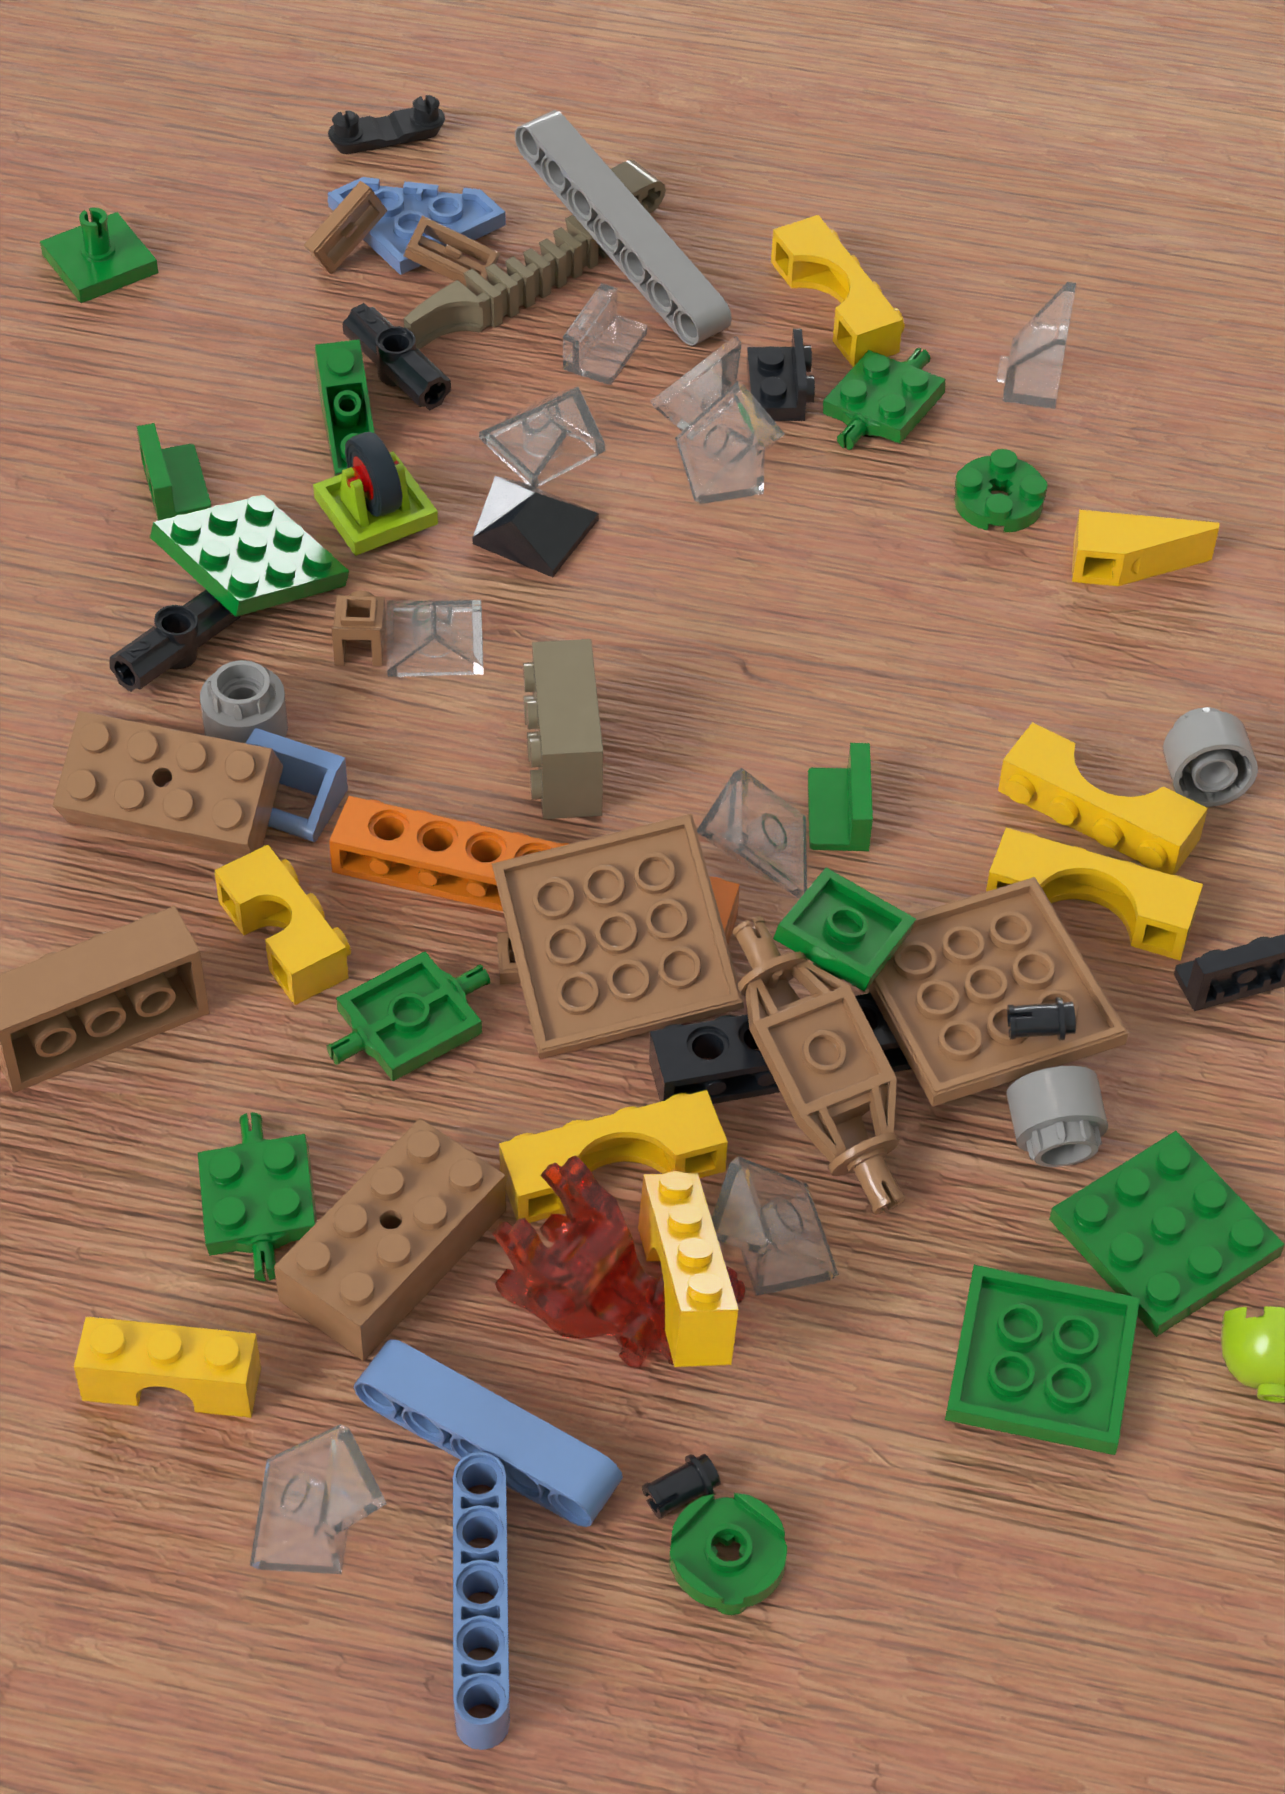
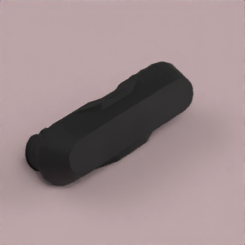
M426 95L424 100L422 96L416 98L413 101V108L393 111L388 116L379 118L372 116L359 118L356 113L347 110L345 115L338 112L333 116L332 122L334 125L330 127L328 137L342 154H353L435 137L445 122V114L439 109V100L431 95Z

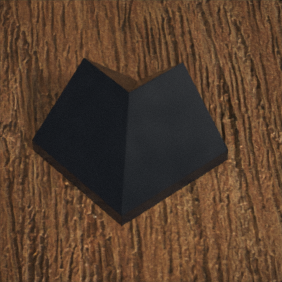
M495 476L473 534L472 542L473 545L553 578L599 520V513L524 482Z

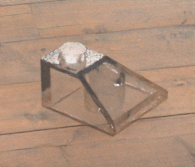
M1067 282L1013 338L1010 356L1001 355L997 382L1005 383L1002 401L1055 409L1076 283Z

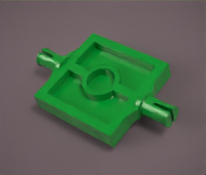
M916 348L913 354L904 362H899L868 350L823 400V414L840 420L847 425L842 433L837 436V442L842 448L846 446V450H851L857 441L866 434L881 436L900 444L944 395L946 379L922 370L931 360L930 354L925 349L921 352V348Z
M424 951L336 998L337 1010L351 1027L352 1033L326 1045L330 1058L334 1059V1063L338 1065L340 1062L364 1051L375 1058L393 1082L482 1034V1021L468 1005L466 995L490 984V977L486 969H483V966L479 964L455 978L441 970L427 952Z
M251 1112L252 1131L247 1113L239 1118L242 1143L231 1147L198 1152L205 1245L209 1256L234 1251L253 1253L254 1278L258 1281H266L264 1263L269 1280L276 1278L274 1269L276 1264L275 1249L291 1241L300 1240L317 1223L309 1145L306 1135L299 1134L271 1140L263 1139L262 1116Z

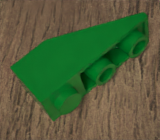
M360 339L315 345V371L335 476L342 474V470L348 468L345 456L346 442L353 436L364 432L375 433Z

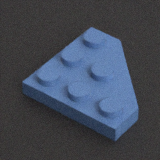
M362 177L327 193L328 207L334 211L359 181H362L373 190L388 211L363 240L400 275L421 266L403 257L422 215L473 240L506 225L505 211L481 189L463 188L462 194L439 192V185L404 182L403 188L380 186V179ZM423 233V235H422V236H424V237H426V238H428V239H430V240H432V241H434V242H437V243H439V244H441V245H443V246H445V247H446V245H447V244H445V243H443V242H441V241H439V240H437V239H435V238H433V237H430V236H428V235H426V234H424V233Z

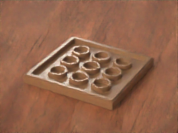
M692 813L492 863L540 1059L663 1029L672 1024H682L744 1008L743 998L738 989L737 976Z
M1035 877L912 914L911 916L916 918L911 933L868 987L932 1107L1017 1080L1038 1070L1057 1067L1126 1045L1129 1034ZM1056 997H1062L1063 1002H1073L1076 1019L1075 1034L1065 1035V1040H1058L1057 1035L1023 1037L1010 1040L1007 1005L1055 1003Z

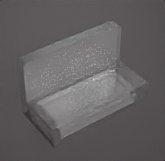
M601 283L564 334L563 370L610 385L647 335L646 324L617 315L616 287Z

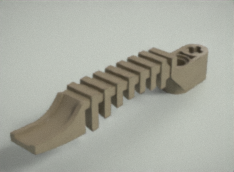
M628 160L611 169L649 214L662 203L666 191L665 185L637 162ZM571 215L565 218L567 231L562 227L553 231L555 244L548 238L539 242L541 255L530 248L523 252L525 265L514 256L505 260L508 274L493 263L486 267L488 281L473 269L464 273L466 286L457 280L429 297L404 318V328L409 329L415 335L416 348L418 350L436 338L448 333L458 331L480 333L489 325L495 328L503 324V317L505 315L512 318L519 314L520 306L523 305L528 308L534 305L536 296L539 295L541 298L550 295L551 287L554 285L558 289L566 285L567 277L571 276L575 279L581 276L585 266L589 269L597 266L598 254L604 259L608 257V254L575 216Z

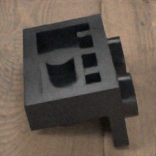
M793 329L791 347H747L751 421H805L806 403H814L815 380L814 375H806V372H811L812 349L811 345H803L802 329Z
M1285 934L1271 938L1266 936L1259 937L1246 945L1224 951L1220 949L1212 950L1201 957L1195 958L1193 961L1176 965L1174 976L1193 1011L1285 987Z

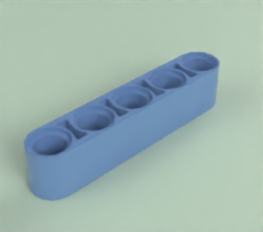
M390 1339L386 1341L354 1384L355 1393L369 1408L454 1457L462 1459L468 1454L476 1452L490 1453L497 1457L504 1465L507 1487L575 1525L582 1527L591 1526L623 1478L618 1466L603 1453L399 1340Z
M483 1452L471 1453L460 1459L453 1473L454 1717L456 1732L461 1741L467 1746L479 1750L494 1748L500 1744L508 1734L510 1725L506 1473L504 1465L497 1457ZM476 1485H486L492 1488L491 1491L484 1494H474L468 1491V1489ZM477 1538H487L493 1541V1544L485 1548H473L468 1545L470 1541ZM486 1592L493 1595L494 1599L487 1603L478 1604L468 1600V1597L474 1593ZM481 1647L489 1648L495 1652L494 1656L482 1661L472 1659L468 1656V1653ZM480 1704L490 1705L496 1709L493 1715L482 1719L474 1718L467 1713L469 1709Z

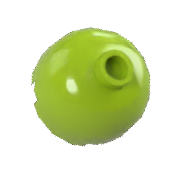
M1264 1306L1263 1316L1246 1318L1247 1307H1238L1225 1311L1222 1318L1221 1346L1222 1356L1228 1370L1243 1385L1258 1389V1399L1267 1402L1285 1403V1308Z

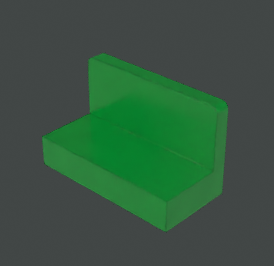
M155 423L136 426L141 461L157 520L212 508L195 445L186 444L162 449Z
M850 743L847 768H809L808 822L809 848L811 850L869 851L873 823L870 743Z

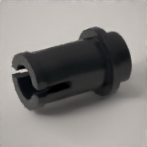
M1056 997L1055 1003L1007 1005L1010 1040L1057 1035L1058 1040H1065V1035L1076 1033L1073 1002H1063L1062 997Z
M690 1454L685 1457L684 1465L651 1483L642 1485V1490L646 1497L649 1495L652 1497L646 1501L658 1519L666 1517V1514L701 1495L714 1494L713 1489L719 1486L721 1481L715 1466L706 1454H702L697 1458Z

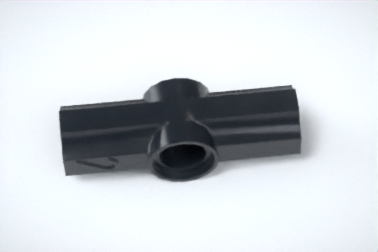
M364 303L351 309L349 316L343 321V333L350 340L360 339L361 351L377 365L378 377L381 382L389 386L401 388L419 407H426L429 411L442 405L445 397L451 392V380L416 348L413 332L404 327L393 326L374 307H368Z
M204 590L183 606L169 605L161 608L155 614L154 626L110 657V670L115 674L118 683L128 691L140 690L168 669H184L191 666L196 661L198 648L241 616L235 617L207 590Z

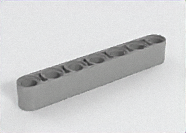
M553 110L517 127L515 141L524 159L684 343L690 346L696 345L731 325V311L724 298L564 115L559 111Z

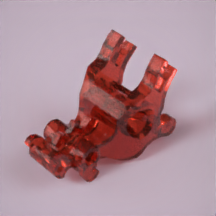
M576 1155L569 1157L562 1167L556 1162L549 1164L540 1176L561 1200L566 1216L552 1213L539 1228L542 1235L548 1241L554 1243L549 1250L525 1218L518 1219L513 1227L507 1221L500 1223L492 1234L509 1257L514 1270L506 1269L495 1282L498 1292L509 1302L536 1315L562 1337L580 1339L603 1335L614 1336L617 1343L621 1346L619 1357L633 1368L638 1369L641 1367L653 1350L664 1355L668 1363L674 1365L665 1333L663 1273L657 1279L646 1274L636 1255L634 1239L617 1200L602 1188L592 1172Z

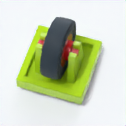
M373 432L361 433L353 436L346 442L345 456L348 468L342 470V474L313 484L314 498L355 556L438 524L437 509L399 457L393 451L389 453L383 441Z

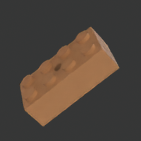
M78 711L52 806L70 823L243 857L263 847L283 765L271 748Z
M173 906L157 913L147 914L137 921L112 931L98 933L84 942L58 952L47 953L38 960L10 971L0 972V1068L13 1093L210 1014L201 953L176 907Z
M419 1118L274 1265L279 1301L358 1358L365 1361L506 1211L505 1174Z

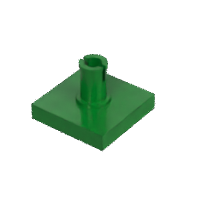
M89 208L91 222H89L88 214L84 210L79 215L81 226L40 241L42 255L80 303L158 274L156 258L118 212L107 215L103 209Z
M826 867L778 924L773 939L795 952L804 953L808 960L814 962L813 965L865 992L911 933L916 918Z

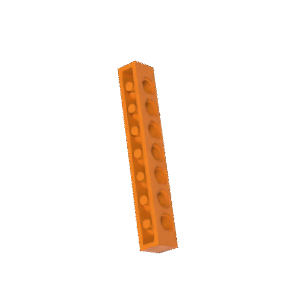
M348 796L329 840L332 873L502 912L503 908L492 863L569 844L556 843L530 837L520 832L512 833L481 826L472 821H459L433 815L423 810L415 811L388 805L374 799L366 800L353 796ZM711 876V885L726 940L729 944L738 916L740 884Z

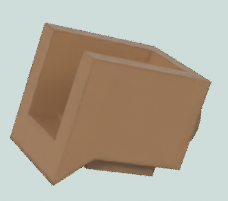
M355 591L349 596L337 595L334 626L332 628L334 664L344 665L347 640H371L373 666H383L386 633L385 597L374 596L367 591Z

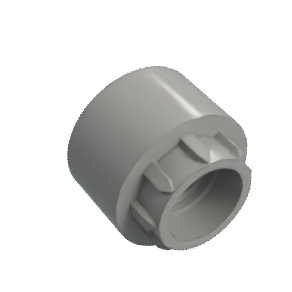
M247 660L232 661L219 667L203 684L200 692V704L205 736L246 743L254 729L258 728L286 737L288 719L284 686L279 677L266 667Z
M1210 707L1191 710L1175 722L1164 740L1163 754L1175 792L1205 807L1218 806L1237 799L1253 785L1257 777L1258 764L1246 728L1241 720L1232 714Z
M1081 1066L1051 1067L1029 1073L1017 1079L1008 1087L1006 1094L1017 1146L1027 1151L1030 1159L1034 1160L1038 1165L1044 1167L1070 1166L1086 1161L1098 1152V1148L1102 1144L1101 1137L1108 1130V1122L1098 1077L1093 1070Z

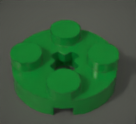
M998 449L993 451L991 456H984L970 461L957 472L954 487L955 508L964 520L977 528L988 530L989 524L994 526H1004L1003 532L1020 531L1031 526L1040 518L1046 498L1047 481L1033 466L1018 459L1013 451ZM992 491H1004V492L1008 493V496H1007V495H1004V494H1002V493H998V494H991V493H992Z
M734 1493V1498L722 1497L715 1499V1494H711L695 1500L680 1513L672 1529L669 1566L675 1576V1580L686 1594L705 1606L716 1608L724 1615L733 1616L742 1613L747 1607L756 1605L769 1597L782 1581L787 1556L785 1531L782 1522L768 1505L747 1494ZM734 1541L741 1545L739 1549L740 1559L735 1561L719 1559L718 1550L714 1546L718 1542L729 1546Z

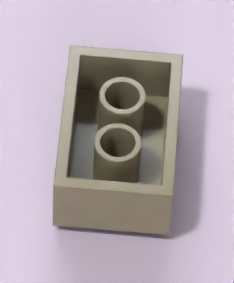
M591 639L532 642V662L523 663L524 691L533 692V695L524 696L525 725H528V730L535 729V732H527L528 762H531V768L538 767V770H530L532 800L541 799L543 819L602 816L603 745Z

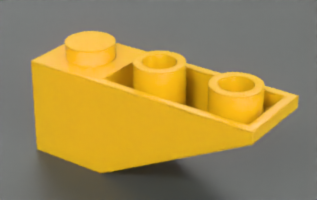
M1079 509L1073 542L1072 582L1122 586L1211 561L1219 532V523Z

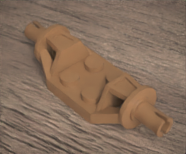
M762 916L753 917V926H751L749 920L742 922L734 928L733 935L737 938L752 970L739 981L738 989L741 995L746 996L749 1030L796 1124L829 1160L828 1169L832 1176H841L849 1173L856 1174L875 1215L884 1213L885 1206H887L888 1210L895 1208L904 1202L906 1198L901 1193L884 1158L899 1145V1139L896 1133H894L897 1077L848 983L809 963L804 953L790 952L781 955ZM795 978L812 995L800 999L788 981ZM869 1110L875 1131V1137L870 1139L862 1120V1116Z

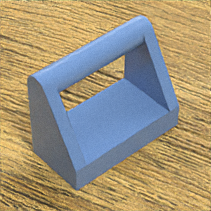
M255 728L246 744L273 749L283 765L279 783L317 796L309 819L273 807L268 827L316 842L348 790L345 757Z

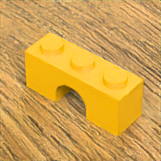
M266 845L214 870L218 901L243 936L266 926H276L284 929L265 939L268 967L270 973L294 1005L349 978L347 956L351 955V948L346 936L340 928L335 927L332 929L325 920L320 902L313 893L305 894L299 886L298 876L293 866L287 859L280 861L271 847Z
M86 1316L76 1354L74 1370L82 1401L138 1406L142 1389L158 1386L175 1389L187 1395L193 1402L195 1412L251 1418L261 1372V1363L256 1333Z

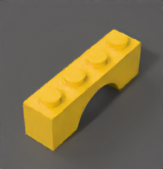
M819 215L773 229L771 263L790 288L819 290L833 296L841 303L835 308L833 343L852 367L858 363L868 350L886 357L900 353L901 335L905 329L901 312L897 308H893L882 294L878 283L872 281L863 271L857 257L851 255L842 245L835 230L830 229Z
M1032 722L1003 759L998 791L1009 796V798L1017 803L1025 804L1051 817L1061 825L1069 826L1095 839L1105 847H1111L1139 861L1149 869L1175 875L1200 841L1208 808L1164 786L1149 794L1133 797L1106 793L1090 784L1079 772L1074 757L1076 743Z
M1006 827L989 871L986 892L1035 877L1051 904L1068 899L1087 900L1100 904L1112 911L1123 922L1132 947L1181 961L1195 918L1203 884L1187 880L1182 876L1170 875L1136 865L1130 861H1121L1087 851L1081 847L1069 846L1039 837L1033 833H1024Z
M705 1090L693 1094L680 1093L662 1102L642 1107H625L614 1114L587 1121L574 1120L563 1127L537 1134L524 1133L517 1135L509 1141L499 1143L500 1172L505 1174L506 1192L518 1226L570 1213L572 1199L580 1182L589 1173L607 1164L635 1162L650 1166L662 1174L670 1171L698 1173L699 1178L726 1172L728 1141L708 1091Z
M670 1171L664 1174H644L638 1230L646 1261H660L665 1292V1333L674 1367L732 1365L739 1309L698 1173H683L679 1171Z

